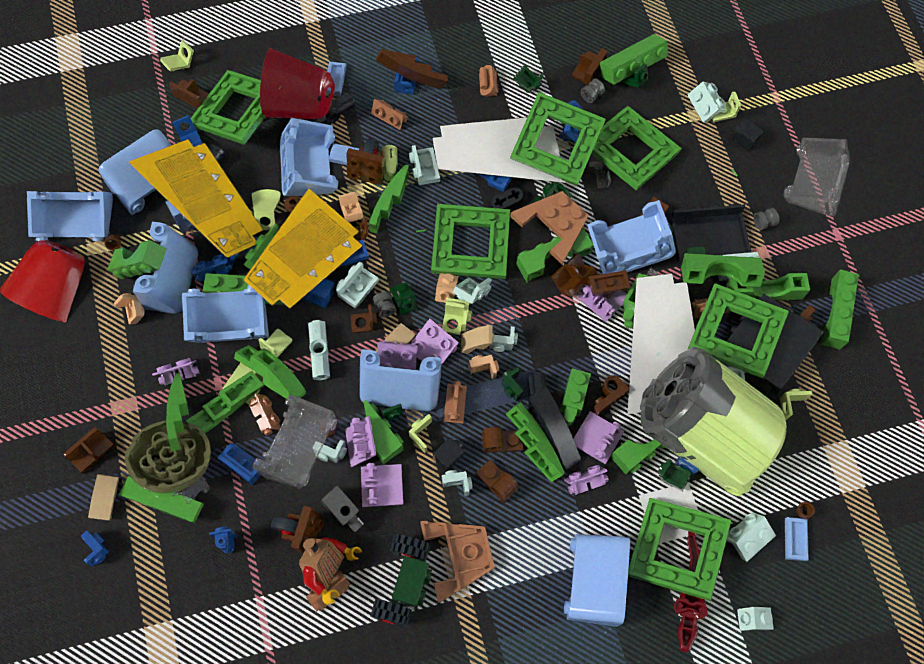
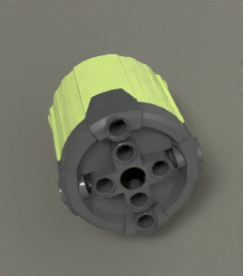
M691 347L688 351L679 354L678 358L672 361L656 379L652 380L642 394L640 410L641 424L644 432L680 458L697 467L698 471L732 495L741 496L743 493L749 492L754 480L768 469L783 446L787 429L783 411L704 349Z

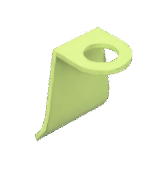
M265 189L252 193L254 216L263 230H270L275 224L274 211L281 198L279 191ZM268 217L271 223L264 226L260 223V218Z

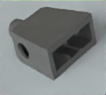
M338 486L321 500L323 506L342 526L347 523L356 532L364 524L356 516L359 512L357 507ZM346 508L349 511V515L343 516L340 510Z

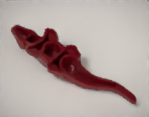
M688 531L687 543L690 555L688 570L695 572L700 550L696 542L695 533ZM681 592L680 598L676 600L673 609L676 614L682 616L677 629L680 650L689 652L698 636L697 620L705 619L708 611L706 604H704L705 599Z

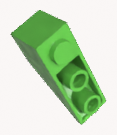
M365 400L366 417L370 416L376 455L383 464H386L403 451V440L397 433H392L390 430L391 425L385 418H380L377 407Z

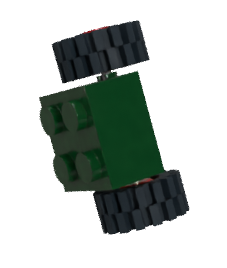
M394 535L390 552L403 557V562L392 600L387 602L375 599L370 617L401 627L408 626L412 612L411 609L418 610L419 605L423 606L426 591L423 590L424 585H429L432 570L429 569V563L426 562L431 546L429 543L410 536Z

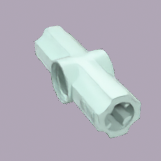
M315 320L308 323L309 348L313 380L320 381L330 378L329 351L325 321ZM317 348L324 349L321 353L314 352Z

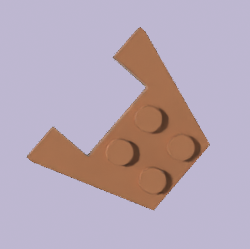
M561 191L513 211L510 217L523 227L537 216L562 239L550 250V254L563 264L589 215Z
M420 521L424 541L446 537L455 576L453 579L434 583L438 603L495 568L485 527Z

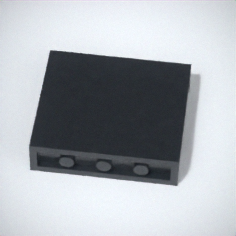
M745 204L714 205L707 208L695 207L693 209L679 208L673 210L670 224L673 227V239L681 278H683L681 266L686 248L704 246L706 255L722 256L751 253L742 213Z
M763 293L758 300L789 311L764 378L758 377L772 386L771 392L778 395L824 331ZM741 316L739 326L734 325L729 332L731 336L728 340L724 339V341L752 351L762 323Z

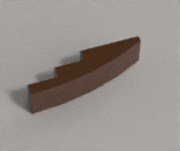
M381 49L376 56V61L390 70L421 84L442 89L448 82V75L431 72V65L415 62L414 55Z

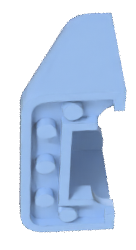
M295 118L290 119L280 139L282 193L284 196H304L308 189L312 190L316 195L332 194L337 190L338 180H336L335 176L330 175L328 148L335 141L332 125Z
M158 129L150 131L103 162L98 169L106 185L131 215L140 212L144 208L145 200L143 198L156 189L129 161L171 146L164 134Z
M27 191L28 237H36V241L48 240V237H92V241H104V237H108L113 193Z
M659 200L646 204L642 209V216L607 227L606 222L600 220L587 224L603 274L624 270L629 272L674 256L676 250L673 236Z
M152 222L150 228L152 239L161 242L160 245L167 248L160 269L154 271L153 276H140L135 282L133 293L145 310L179 313L183 310L182 293H188V289H190L193 277L191 273L197 262L198 250L193 243L166 224Z
M248 285L244 291L205 294L200 292V289H188V293H182L185 341L205 343L269 338L265 299L251 286Z
M362 349L360 356L361 401L364 403L367 400L369 404L373 403L375 406L392 407L401 404L402 409L434 410L438 403L442 358H425L420 364V371L380 366V356L377 352Z
M576 534L570 541V550L573 551L575 557L571 597L569 601H565L564 614H567V620L617 627L623 624L625 617L630 538Z

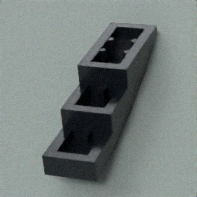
M546 387L530 396L529 400L538 414L536 418L545 431L546 437L557 454L564 471L582 461L569 428L548 388Z

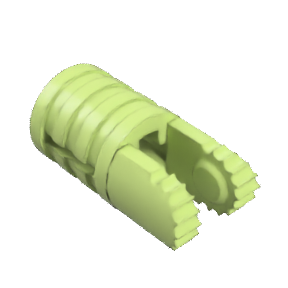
M386 145L381 149V156H384V178L390 181L394 177L396 167L398 166V149L393 145Z

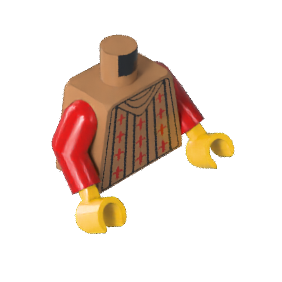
M333 538L307 539L303 544L305 552L299 560L304 584L316 594H321L322 600L326 605L333 604L335 601L332 598H338L339 593L337 590L327 591L344 559L343 553L346 554L348 560L353 561L359 559L354 556L353 551L360 553L362 550L359 547L347 548L346 544Z

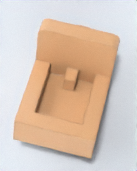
M356 192L338 197L344 219L347 222H354L364 218Z
M440 273L435 301L446 303L447 298L454 299L455 294L452 292L458 283V276Z
M122 294L114 302L115 307L126 308L129 324H137L144 316V307L136 295Z
M479 355L469 360L471 374L489 369L492 379L496 378L499 366L497 360L493 361L492 355L484 357Z

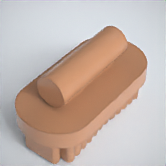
M491 65L481 67L479 69L480 93L485 97L497 96L499 92L497 71Z

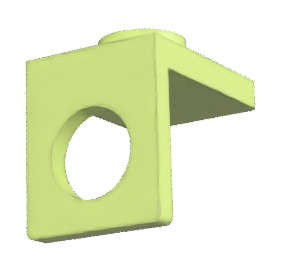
M182 40L178 54L161 57L160 61L169 71L189 68L194 51ZM184 48L187 49L188 57L184 55Z
M732 92L728 102H725L727 112H719L712 118L713 122L736 117L741 107L736 92Z
M447 298V302L465 305L462 331H466V324L471 322L472 311L469 310V302Z
M446 301L442 329L447 333L460 335L465 309L464 304ZM449 320H456L458 326L455 329H450L447 326V322Z
M279 329L266 341L262 338L259 339L261 349L265 348L276 357L292 342V339Z
M792 389L780 397L781 408L786 420L793 415L791 401L807 400L812 395V391Z
M430 414L422 420L418 419L415 421L412 429L409 431V437L424 453L427 452V446L417 435L432 422Z

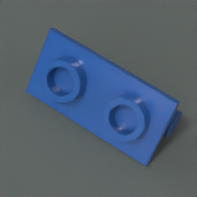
M217 255L211 261H201L195 264L191 274L195 275L197 282H204L206 273L213 274L212 271H215L216 274H226L231 272L230 270L233 269L231 262L227 263L229 257Z
M219 527L215 529V532L209 533L215 539L216 546L222 549L224 553L229 554L234 551V539L238 538L234 531L228 529V527Z

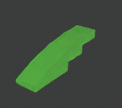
M404 165L383 191L369 221L370 232L377 233L381 218L389 219L393 204H401L409 176V165Z
M250 371L221 390L219 396L202 406L203 410L186 420V423L188 425L189 423L194 424L204 433H207L256 394L264 386L253 371Z
M180 372L175 373L167 402L166 424L171 452L180 450L176 434L184 432L181 416L189 415Z
M519 402L506 415L519 428L515 434L528 447L524 453L553 482L565 472L548 438L533 416Z
M130 476L127 477L119 493L124 498L192 523L196 522L204 505L201 502L175 492L155 493L148 491L135 483Z

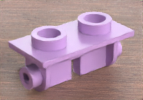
M596 465L588 468L587 472L570 474L569 478L564 479L565 482L571 484L568 487L570 494L574 493L577 495L588 491L586 484L588 482L591 489L605 485V482H608V477L603 473L607 472V469Z

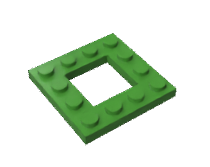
M227 70L190 118L195 128L245 145L265 118L260 106L261 80ZM233 92L255 98L238 122L217 115Z
M538 92L510 159L578 186L606 119ZM548 117L581 130L568 161L535 148Z
M627 106L602 127L591 154L632 188L637 190L674 158L681 148ZM627 130H630L653 149L637 165H634L611 146Z
M437 204L431 273L505 279L510 209ZM454 225L490 228L488 257L451 255Z
M714 284L688 349L691 347L704 349L719 362L764 378L789 311ZM725 309L762 323L752 351L714 337Z
M649 498L629 565L628 576L711 601L731 520ZM664 525L705 536L695 572L654 560Z

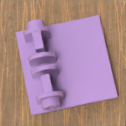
M587 285L578 296V299L606 322L623 305L627 293L624 291L612 293L611 298H607L606 294L592 296L591 288Z
M429 319L410 344L414 343V345L418 346L417 358L421 361L427 357L442 358V365L451 352L454 353L457 350L459 342L433 320Z
M385 340L378 342L377 353L380 356V366L416 370L417 345H414V343H405L403 345V342L397 344V341L393 344V342Z
M190 358L176 362L177 366L174 367L171 364L156 368L157 372L152 375L161 374V377L158 378L159 383L166 386L173 382V375L175 376V373H177L176 370L180 372L182 380H185L184 374L186 379L195 377L199 370L197 366H193V363L197 361H191Z
M590 411L573 440L578 449L606 464L624 431L620 429L621 425L619 423L613 422L611 424Z
M370 416L362 420L360 418H353L350 427L345 429L351 467L376 455Z
M368 463L367 466L361 467L362 507L403 505L401 464L375 466L374 463Z

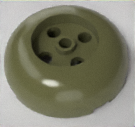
M166 421L147 426L133 437L131 445L126 449L125 464L129 475L140 487L155 493H174L190 487L203 476L210 462V443L205 433L194 424L189 423L188 425L183 423L184 432L176 434L180 450H177L178 452H171ZM157 456H160L159 460L153 461Z

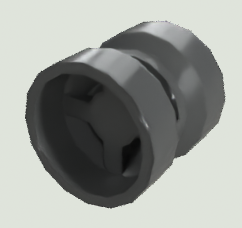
M593 79L589 86L581 89V95L588 103L594 102L597 96H601L605 92L604 85L598 79Z
M774 208L767 209L764 213L761 211L754 214V224L758 230L779 224V215Z
M381 292L373 297L374 304L378 307L377 313L379 317H387L396 312L390 292Z

